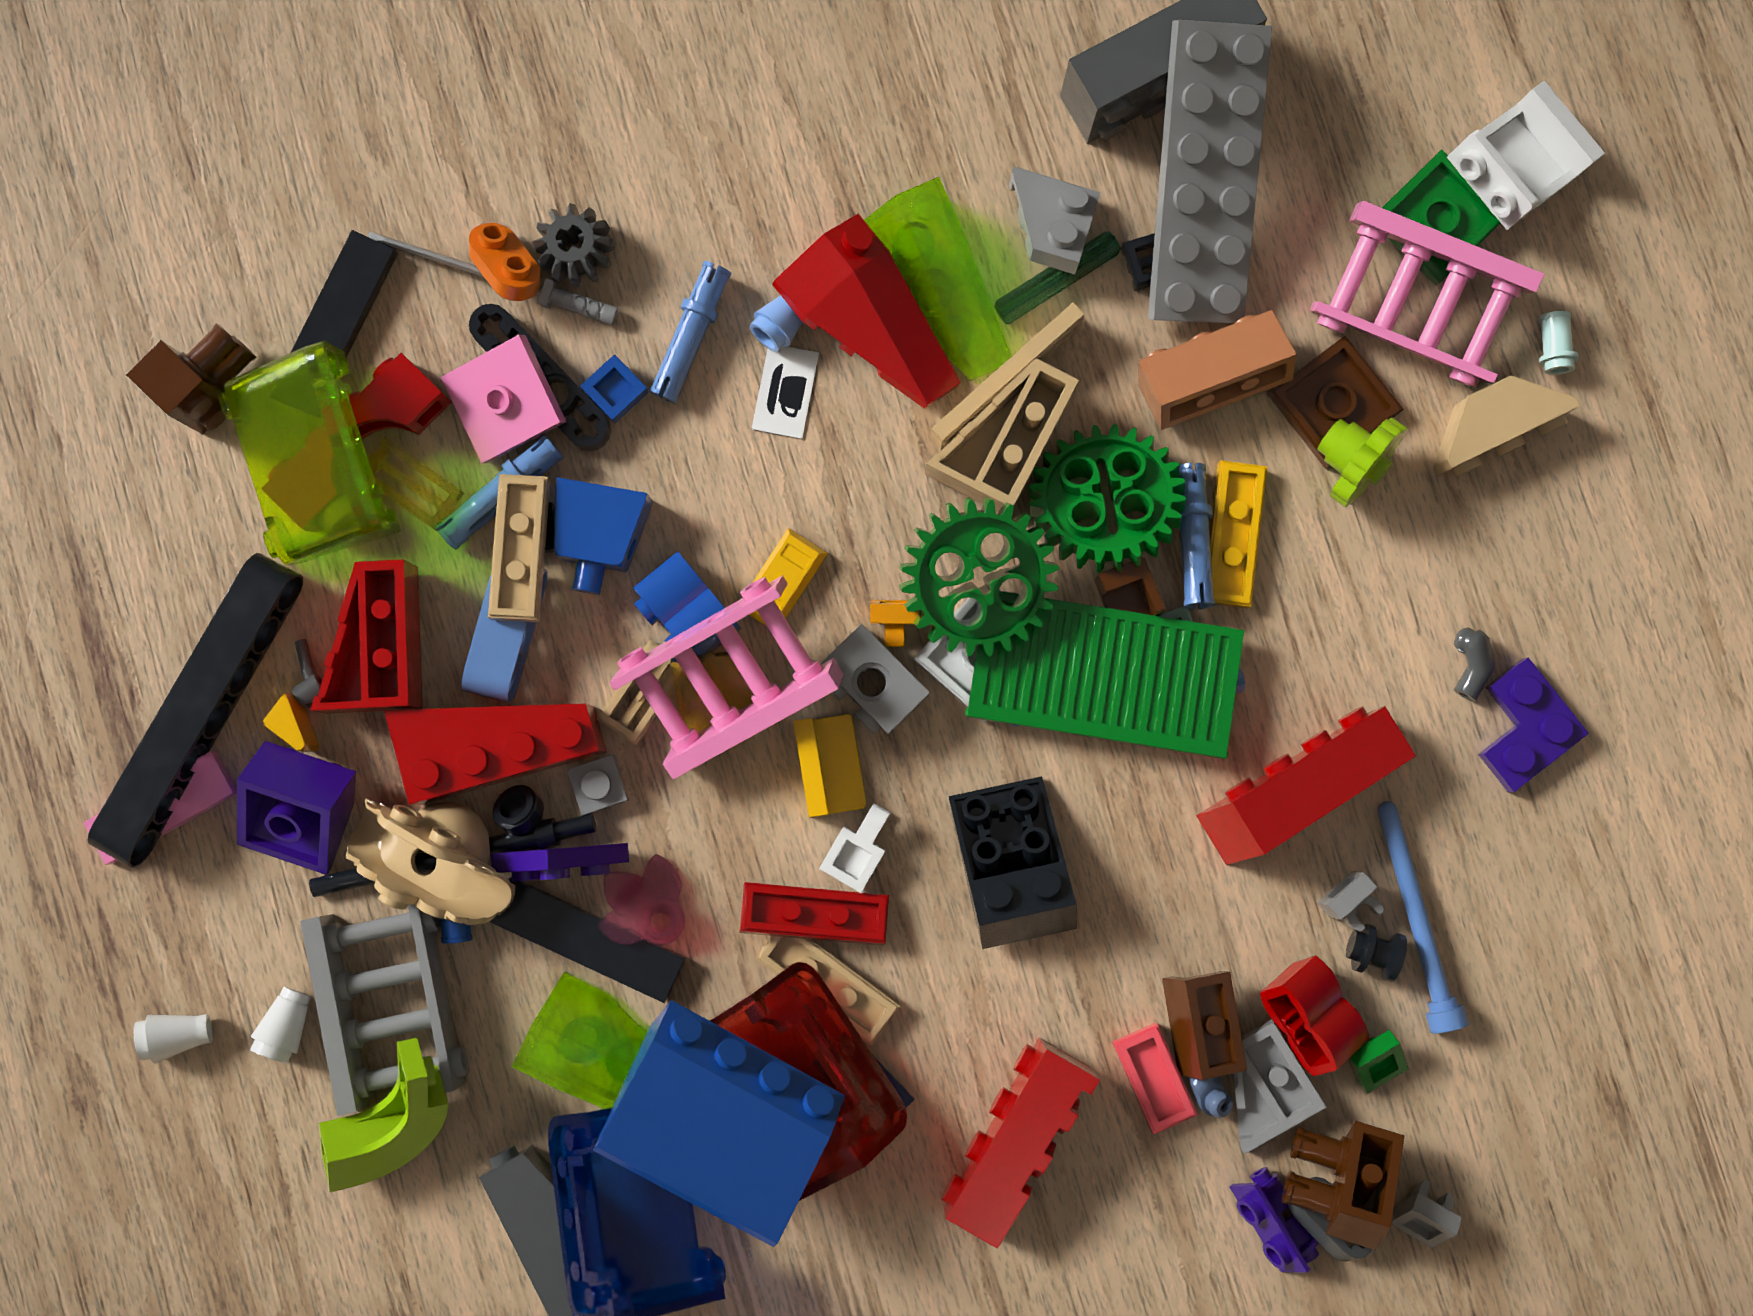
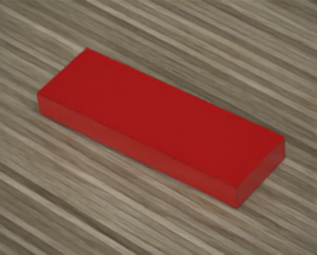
M744 882L739 933L884 946L887 934L889 895Z

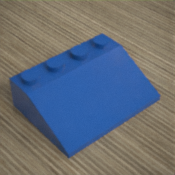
M671 1000L650 1025L593 1151L774 1247L778 1244L831 1137L845 1095Z

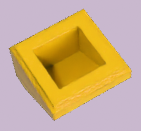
M283 694L264 718V726L297 751L316 752L319 744L305 707L299 704L293 694Z

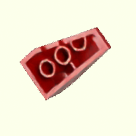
M859 213L824 233L774 280L772 284L803 323L813 330H816L817 327L823 329L841 342L839 346L841 350L851 357L854 353L858 354L877 368L879 377L924 409L957 388L961 383L889 250Z

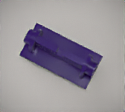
M1263 1167L1250 1176L1253 1183L1232 1184L1229 1186L1237 1199L1239 1213L1254 1227L1262 1240L1263 1251L1267 1259L1280 1272L1307 1273L1310 1271L1307 1263L1319 1256V1252L1316 1249L1318 1242L1292 1214L1286 1219L1282 1216L1281 1213L1289 1208V1206L1282 1203V1195L1286 1191H1283L1284 1186L1277 1173H1270L1267 1167Z

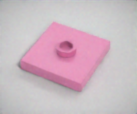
M517 335L441 377L481 464L489 463L567 422L526 335Z

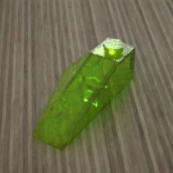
M939 177L893 196L864 219L889 250L944 353L970 381L997 370L1012 357L958 217Z

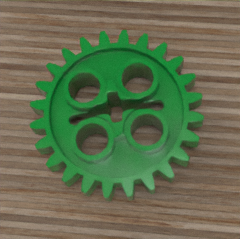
M1113 424L1108 435H1102L1098 426L1093 425L1091 437L1086 439L1082 433L1075 430L1074 444L1071 446L1061 439L1057 440L1058 456L1044 452L1043 462L1045 468H1034V481L1036 483L1029 485L1030 499L1033 500L1029 502L1030 516L1036 517L1034 520L1035 527L1040 526L1044 529V533H1046L1044 535L1045 543H1050L1053 547L1060 544L1058 549L1060 560L1063 561L1074 553L1076 554L1078 569H1081L1090 559L1095 560L1097 573L1102 572L1106 561H1112L1116 571L1121 572L1123 559L1129 558L1135 566L1140 567L1141 552L1145 551L1156 558L1159 552L1157 541L1169 545L1172 543L1173 531L1170 528L1180 529L1182 515L1179 512L1185 511L1186 497L1181 495L1185 493V479L1177 478L1180 465L1178 462L1167 463L1169 460V449L1167 447L1154 452V436L1150 435L1140 443L1137 441V428H1132L1125 437L1119 436L1117 424ZM1099 462H1103L1106 465L1109 494L1113 502V516L1117 529L1116 534H1110L1107 527L1105 502L1101 493L1100 474L1097 467ZM1122 470H1133L1136 472L1135 475L1130 477H1123L1117 473ZM1076 477L1089 479L1088 482L1083 484L1070 482L1071 479ZM1131 511H1139L1145 514L1140 519H1129L1124 515ZM1085 518L1097 521L1095 525L1090 527H1082L1076 524L1079 520Z
M970 497L966 498L964 512L961 513L949 502L946 504L948 518L942 521L938 516L930 513L929 519L934 528L928 532L916 527L914 531L922 540L920 546L905 545L904 547L911 556L915 557L913 563H903L899 566L902 572L912 576V580L899 585L900 590L904 593L915 595L904 606L908 612L921 610L922 612L917 616L914 624L918 629L932 624L928 638L934 643L943 635H946L945 648L951 653L959 642H963L964 653L968 657H972L977 644H981L983 651L988 657L992 656L994 642L998 641L1007 651H1011L1010 636L1016 634L1024 641H1028V633L1024 626L1028 622L1038 627L1043 626L1041 619L1035 614L1038 608L1045 610L1053 609V605L1043 596L1044 592L1058 590L1059 586L1047 580L1046 575L1059 570V566L1054 562L1044 561V557L1048 556L1055 549L1050 543H1036L1045 532L1040 526L1026 530L1031 519L1029 514L1023 512L1012 520L1014 506L1008 502L1001 507L998 513L995 512L994 500L986 497L981 510H977L973 499ZM993 533L1001 534L1004 541L1001 552L994 557H984L981 552V544L984 538ZM944 553H956L959 558L957 570L949 576L938 575L935 570L938 558ZM1010 559H1019L1018 565L1012 568L991 572L1005 565ZM976 567H980L985 572H991L983 577L985 585L979 588L973 582H968L974 578L973 569ZM1012 578L1019 579L1022 588L1018 597L1012 601H1002L999 596V590L1003 582ZM965 583L951 591L948 595L939 596L940 589ZM968 597L976 599L977 609L971 618L967 620L954 618V607L958 601Z

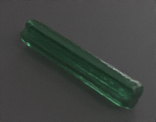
M1104 231L1084 245L1076 274L1052 267L1046 268L996 300L994 307L997 315L1005 324H1011L1116 257L1121 249L1117 239L1110 231Z

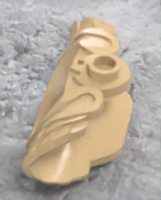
M365 798L363 816L356 826V830L350 835L345 856L346 859L354 862V866H357L356 870L359 874L375 882L374 888L380 893L379 900L382 903L401 910L407 909L408 904L416 905L418 909L428 915L451 920L456 923H465L466 925L488 923L497 914L500 915L509 907L515 895V885L488 865L490 859L488 831L481 818L472 809L456 802L434 803L427 805L419 811L403 805H394L392 809L381 803L378 805L370 798ZM419 849L436 857V867L429 875L421 874L416 868L415 856Z

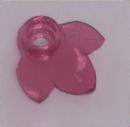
M655 854L648 862L642 877L637 874L618 871L604 875V895L613 911L600 921L598 928L608 939L622 945H630L645 940L650 944L663 946L674 942L681 935L685 926V915L677 901L682 883L674 867L665 858ZM662 913L669 918L670 924L666 929L657 930L653 927L651 918L655 914Z

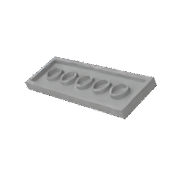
M1194 20L1172 21L1148 319L1235 323L1245 316L1272 26Z

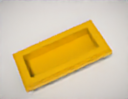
M788 528L753 582L766 577L770 583L783 575L788 584L781 597L774 601L786 619L828 553ZM757 610L749 614L766 626Z

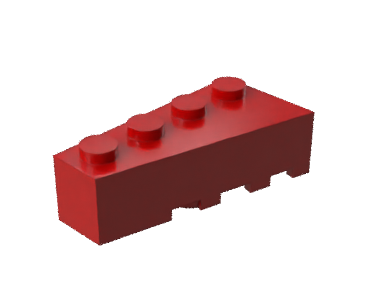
M586 703L384 710L409 805H425L607 753L599 721L596 719L595 707Z
M1363 706L1355 709L1338 720L1341 726L1340 729L1330 735L1327 730H1323L1300 744L1303 748L1302 752L1292 758L1289 754H1285L1272 761L1263 768L1264 775L1254 781L1248 778L1236 784L1225 792L1226 798L1197 814L1196 817L1225 864L1228 865L1267 854L1416 757L1387 708L1383 706L1368 713Z
M1041 1038L1037 1039L1034 1047L1026 1044L1013 1067V1070L1019 1073L1010 1090L1002 1087L997 1094L989 1111L990 1114L995 1116L986 1133L978 1130L965 1154V1157L970 1159L962 1177L957 1174L952 1176L941 1197V1200L947 1203L944 1207L945 1219L997 1249L1030 1197L1032 1187L1026 1184L1030 1176L1032 1175L1038 1179L1042 1173L1044 1174L1053 1159L1056 1143L1052 1139L1058 1132L1062 1135L1065 1131L1069 1132L1078 1118L1079 1112L1077 1110L1080 1105L1078 1096L1083 1090L1092 1095L1100 1081L1090 1066Z

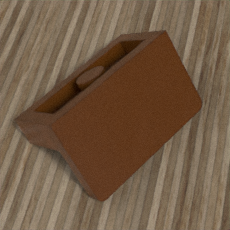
M1219 971L1188 978L1173 976L1163 978L1162 983L1173 1047L1180 1075L1205 1080L1247 1071L1230 972Z

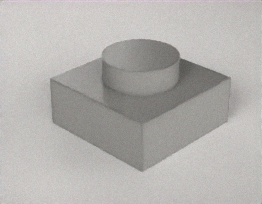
M613 754L567 770L581 815L591 814L630 800L616 756Z

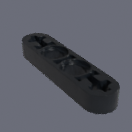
M485 304L475 309L470 316L469 330L476 342L486 352L501 345V343L491 333L486 334L484 337L482 336L486 332L483 323L488 318L494 322L502 318L498 325L509 339L515 337L516 334L526 335L532 350L536 353L537 360L549 385L559 382L568 387V399L559 406L564 417L568 415L566 418L567 422L558 426L575 446L585 451H595L605 446L610 438L611 427L608 419L598 406L505 309L495 304ZM582 400L584 404L577 407L579 401ZM575 408L587 421L592 422L596 418L599 420L595 425L599 433L594 438L587 434L581 438L577 437L582 430L569 415Z

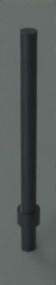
M591 813L561 821H556L552 817L540 820L533 830L523 835L513 836L505 833L489 837L490 857L494 853L512 852L538 846L540 850L559 846L560 840L594 833L597 831L594 816ZM426 852L416 854L415 865L420 873L434 870L436 867V857ZM356 868L309 880L310 891L314 898L375 884L374 881L359 874Z

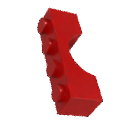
M402 353L395 359L388 358L382 362L373 373L374 379L361 392L356 391L350 394L339 407L340 413L327 426L321 425L314 429L305 440L306 446L293 459L289 458L281 462L271 473L270 478L272 480L264 489L304 529L319 535L324 530L320 525V518L323 512L335 500L348 494L345 483V469L351 452L360 441L374 432L385 429H401L420 435L452 403Z

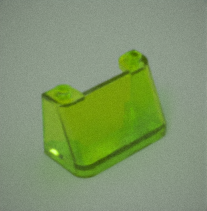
M327 341L303 347L228 380L224 384L225 392L219 394V401L224 415L229 421L233 420L268 528V530L263 532L266 548L272 558L279 557L285 565L293 566L401 532L394 509L386 511L383 500L381 498L376 499V497L384 495L382 485L376 484L348 397V395L352 394L350 384L340 380V377L351 374L345 353Z

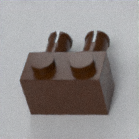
M216 323L213 329L188 354L180 353L160 340L126 376L168 416L203 435L207 430L217 428L226 420L229 415L228 409L236 402L227 393L229 391L227 385L257 357L239 339L231 336Z
M1356 1120L1346 1137L1342 1136L1340 1140L1305 1130L1303 1127L1298 1126L1293 1138L1292 1146L1294 1148L1291 1149L1290 1157L1333 1169V1175H1336L1333 1185L1289 1171L1283 1189L1286 1193L1282 1195V1203L1325 1215V1220L1328 1221L1326 1235L1376 1250L1391 1228L1405 1135Z

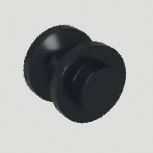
M1365 924V929L1361 932L1354 930L1349 937L1346 947V958L1351 959L1352 970L1362 973L1369 965L1381 969L1383 980L1394 982L1399 976L1405 961L1407 937L1396 933L1389 941L1377 937L1376 927L1370 924Z

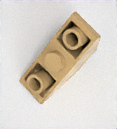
M1512 375L1467 396L1453 407L1433 469L1437 476L1453 469L1456 477H1459L1483 465L1480 458L1483 454L1495 449L1500 457L1526 444L1523 435L1535 429H1538L1540 435L1544 436L1568 424L1569 422L1565 415L1578 408L1580 404L1574 396Z

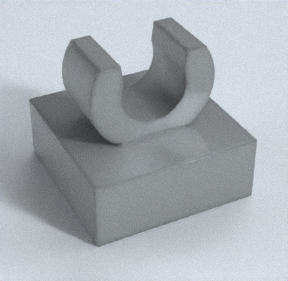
M1350 872L1317 902L1330 918L1344 919L1348 927L1360 932L1365 927L1356 917V911L1359 906L1365 904L1374 914L1378 915L1384 911L1380 901L1369 896L1377 886L1364 872Z
M1425 1180L1413 1187L1409 1198L1394 1206L1391 1224L1433 1248L1457 1235L1462 1217L1451 1212L1454 1199L1449 1193L1438 1198L1437 1202L1429 1199L1428 1190L1430 1189V1182Z

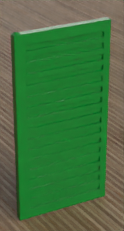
M999 591L1002 601H1012L1019 595L1018 593ZM1045 598L1053 605V609L1045 610L1038 608L1035 614L1041 619L1043 626L1038 627L1028 622L1024 626L1028 633V641H1024L1016 634L1010 636L1011 651H1007L999 641L994 642L993 654L990 657L985 654L981 644H978L969 703L965 709L966 717L1226 759L1229 755L1228 744L1244 630Z

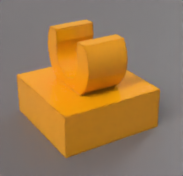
M871 599L870 623L885 624V647H904V624H914L915 619L919 615V611L908 612L904 604L908 600Z

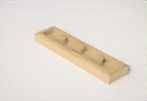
M1072 302L931 428L930 439L942 450L959 434L962 428L974 420L1035 358L1041 361L1046 360L1080 329L1084 320L1083 311Z

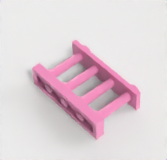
M1364 200L1357 203L1349 222L1360 226L1357 234L1361 237L1330 306L1319 301L1313 302L1309 311L1320 315L1317 324L1344 334L1348 326L1453 369L1449 378L1476 388L1479 381L1494 383L1498 374L1481 368V365L1513 297H1519L1520 292H1537L1545 274ZM1388 237L1404 244L1401 252L1405 256L1373 324L1349 314L1348 311L1378 244H1384ZM1432 255L1449 262L1446 270L1450 273L1419 341H1415L1393 332L1392 329L1423 261L1429 262ZM1479 274L1494 280L1490 287L1494 292L1463 359H1459L1436 348L1467 280H1473L1475 275Z
M783 575L770 583L766 577L756 580L740 592L743 597L742 599L649 652L645 653L643 648L640 647L617 662L620 669L609 682L614 691L634 680L673 739L670 742L672 748L662 763L672 779L681 776L839 688L844 673L836 660L832 658L821 665L818 660L812 661L774 601L781 597L788 584ZM756 610L795 670V673L792 675L794 680L780 688L776 683L770 684L733 623ZM716 634L754 694L751 697L753 703L740 710H737L735 706L729 707L692 649V646ZM675 657L713 716L710 720L712 725L698 733L695 728L689 729L651 671Z

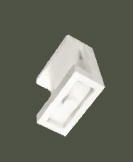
M1544 80L1514 107L1482 130H1475L1447 158L1505 229L1508 230L1576 179L1603 156L1605 152Z

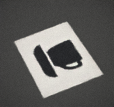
M784 346L777 352L767 349L752 430L802 439L819 352Z

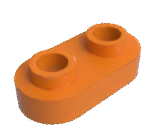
M485 223L475 227L470 232L469 257L499 296L511 301H523L537 294L540 287V267L511 229L498 223Z

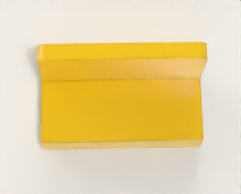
M845 714L815 720L808 718L793 721L808 816L816 817L864 809L866 807V798L852 716Z

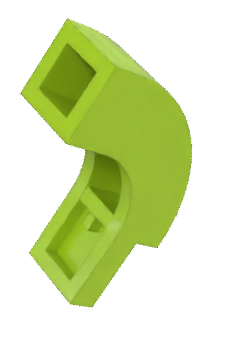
M417 1038L397 1042L398 1078L393 1090L387 1097L363 1112L319 1123L321 1155L330 1193L368 1183L399 1169L428 1147L440 1132L447 1117L449 1103L438 1065L434 1066L431 1056L422 1057Z

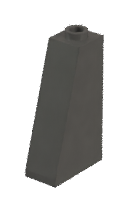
M512 1145L488 1159L491 1167L479 1179L548 1316H606L650 1292L655 1281L651 1270L533 1145L518 1152L515 1145Z

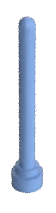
M1390 801L1382 802L1378 806L1379 819L1432 1000L1427 1003L1429 1012L1425 1013L1430 1033H1444L1467 1027L1470 1024L1465 1006L1458 1004L1457 997L1450 994L1397 807Z

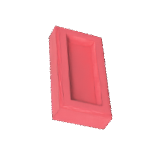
M1156 1022L1112 1041L1153 1134L1198 1115Z

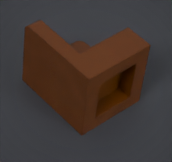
M1145 557L1141 558L1140 567L1129 562L1123 565L1121 572H1117L1113 568L1100 573L1094 579L1105 608L1159 616L1166 611Z

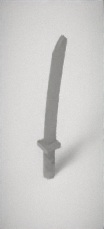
M373 232L368 234L369 238L389 247L484 278L473 264ZM547 278L544 280L543 287H539V291L536 296H539L537 303L542 307L550 309L553 304V306L565 308L568 311L579 313L589 318L592 317L594 320H600L609 325H613L615 322L618 307L604 304L600 301L597 302L594 299L585 298L573 292L570 293L562 288L558 289V284Z

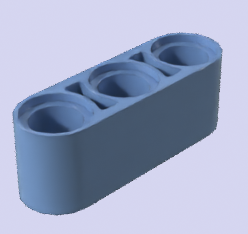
M547 569L543 570L541 604L547 585ZM490 575L464 667L461 685L462 690L465 692L511 703L520 683L536 622L498 621L488 618Z

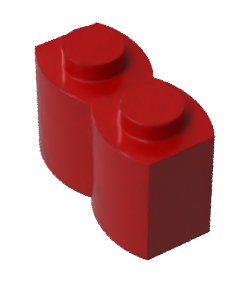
M1316 955L1292 963L1260 992L1261 1000L1267 1013L1274 1023L1287 1034L1289 1045L1295 1057L1313 1076L1338 1070L1369 1040V1033L1360 1013L1342 997L1340 985L1333 971Z

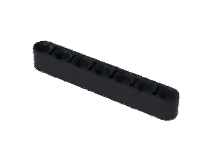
M261 553L252 555L245 562L92 824L87 838L88 844L130 868L139 866L147 859L173 813L169 808L174 799L180 800L195 773L191 769L197 758L205 755L212 748L295 604L303 586L301 574Z

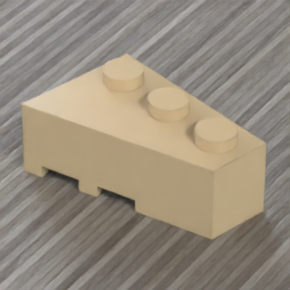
M1035 358L974 420L962 428L950 443L926 463L925 475L982 504L986 497L993 499L995 510L998 512L1006 502L1015 506L1079 380Z

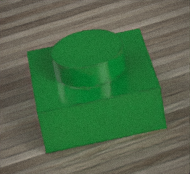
M1390 1030L1377 1037L1369 1038L1349 1058L1356 1080L1367 1094L1409 1070L1401 1044Z

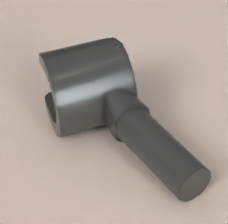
M300 639L295 641V647L301 666V673L305 680L292 687V692L300 705H306L308 709H311L314 696H318L322 679L316 674V670L313 667L307 640Z

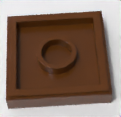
M1346 336L1342 337L1297 371L1292 381L1277 386L1268 394V397L1325 469L1330 465L1324 461L1325 455L1319 452L1317 448L1327 432L1339 419L1344 420L1348 424L1355 422L1372 434L1385 419L1394 418L1404 410Z

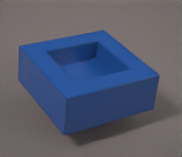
M615 354L580 385L581 389L614 424L649 393L647 387Z

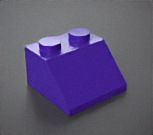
M264 741L237 778V845L327 875L332 868L354 806L356 771L300 753L291 748Z

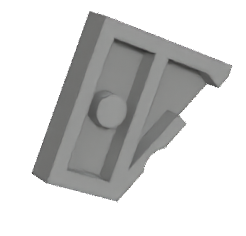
M1014 166L1009 186L1010 190L1015 191L1019 204L1017 216L1020 227L1027 236L1025 245L1029 260L1076 274L1100 192Z
M1272 1019L1241 1036L1247 1071L1233 1073L1240 1147L1244 1154L1327 1108L1321 1095Z

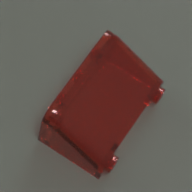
M804 962L793 963L708 1019L845 1095L831 1137L799 1201L865 1168L907 1125L906 1107L898 1092L820 974L809 964Z

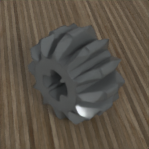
M569 203L566 209V216L562 217L556 209L551 208L549 214L553 223L550 225L537 222L536 228L543 236L533 241V249L536 253L541 254L537 261L542 271L552 270L551 277L556 283H561L568 276L572 286L578 288L581 283V275L587 274L592 282H597L598 275L594 268L596 266L610 268L611 261L605 253L615 249L613 239L606 236L610 231L606 220L596 221L597 215L594 209L590 207L579 215L576 205ZM581 240L583 245L580 247V249L572 246L569 249V251H567L565 246L568 243L576 245L578 241Z

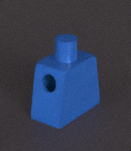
M557 477L555 486L554 551L555 556L560 560L576 563L572 590L600 595L605 569L621 572L628 571L652 508L653 500L647 493Z

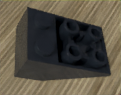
M1042 776L949 796L982 949L1077 929V904Z

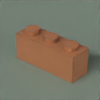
M1270 310L1259 315L1244 316L1233 325L1214 332H1202L1194 336L1190 341L1170 349L1162 348L1151 352L1146 358L1138 360V386L1160 430H1164L1292 381L1297 354L1274 312Z

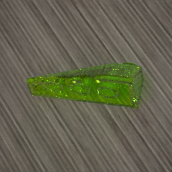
M565 971L533 1021L511 1067L557 1090L611 1111L648 1031L642 1025L639 1026L619 1006L620 1003L609 992Z

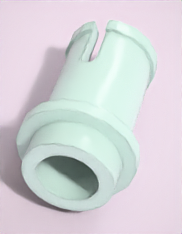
M1553 311L1545 313L1539 318L1544 354L1539 358V364L1545 368L1546 374L1559 375L1575 370V362L1579 360V354L1573 351L1570 322L1571 312Z

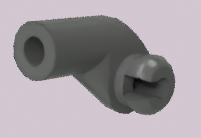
M1467 627L1461 629L1454 640V646L1460 653H1466L1468 664L1454 688V692L1467 700L1475 702L1491 676L1495 663L1490 638L1482 630L1475 632Z

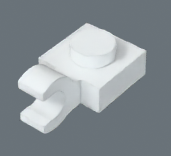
M874 803L857 833L843 826L819 869L861 893L885 852L884 848L873 842L890 812Z

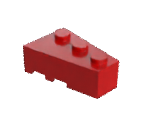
M404 559L355 562L337 619L340 623L331 652H327L324 662L326 669L318 696H314L310 711L334 714L423 709L418 567Z

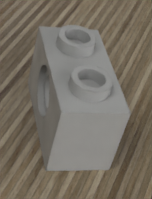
M863 624L854 630L821 663L823 664L832 658L836 660L844 675L839 688L833 693L840 700L847 694L860 707L855 713L856 717L874 735L880 729L889 735L930 694ZM867 671H877L882 674L886 681L885 689L877 696H866L858 689L859 677Z

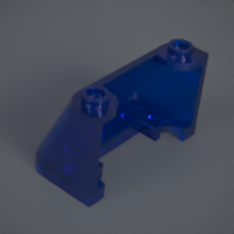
M613 1106L553 1117L548 1127V1146L567 1296L573 1316H660L725 1299L723 1285L726 1279L725 1265L721 1257L716 1255L711 1248L698 1245L693 1204L593 1151Z

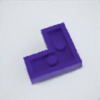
M1529 657L1521 659L1485 687L1515 725L1478 754L1507 792L1517 791L1589 734Z
M628 843L491 854V867L498 873L511 872L512 882L570 878V868L580 867L581 876L610 874V864L629 862Z

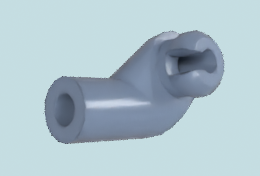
M1220 1076L1205 1080L1190 1077V1085L1197 1104L1206 1115L1223 1118L1231 1112L1233 1100L1230 1095L1226 1094Z

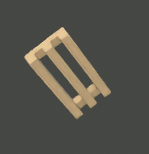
M649 640L643 650L647 653L659 645ZM675 657L655 667L652 671L659 682L669 665L676 668L663 687L669 699L686 675ZM633 680L615 690L596 719L638 746L658 717L650 706L635 730L631 731L628 729V726L647 700L641 690L619 722L612 718L634 685L635 681Z

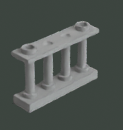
M408 904V913L343 927L340 923H335L334 914L300 921L337 1116L354 1113L370 1105L369 1097L372 1096L373 1091L393 1087L397 1082L398 1065L370 1071L367 1067L363 1068L359 1048L363 1047L364 1042L432 1028L437 1057H433L432 1060L434 1066L438 1065L445 1092L454 1091L465 1084L463 1076L468 1075V1059L464 1047L457 1046L435 931L440 930V918L422 912L416 905ZM413 931L418 955L417 961L352 975L349 971L344 970L341 952L345 951L346 946ZM417 980L423 981L427 1009L362 1023L358 1019L353 1018L350 1000L354 999L355 994Z

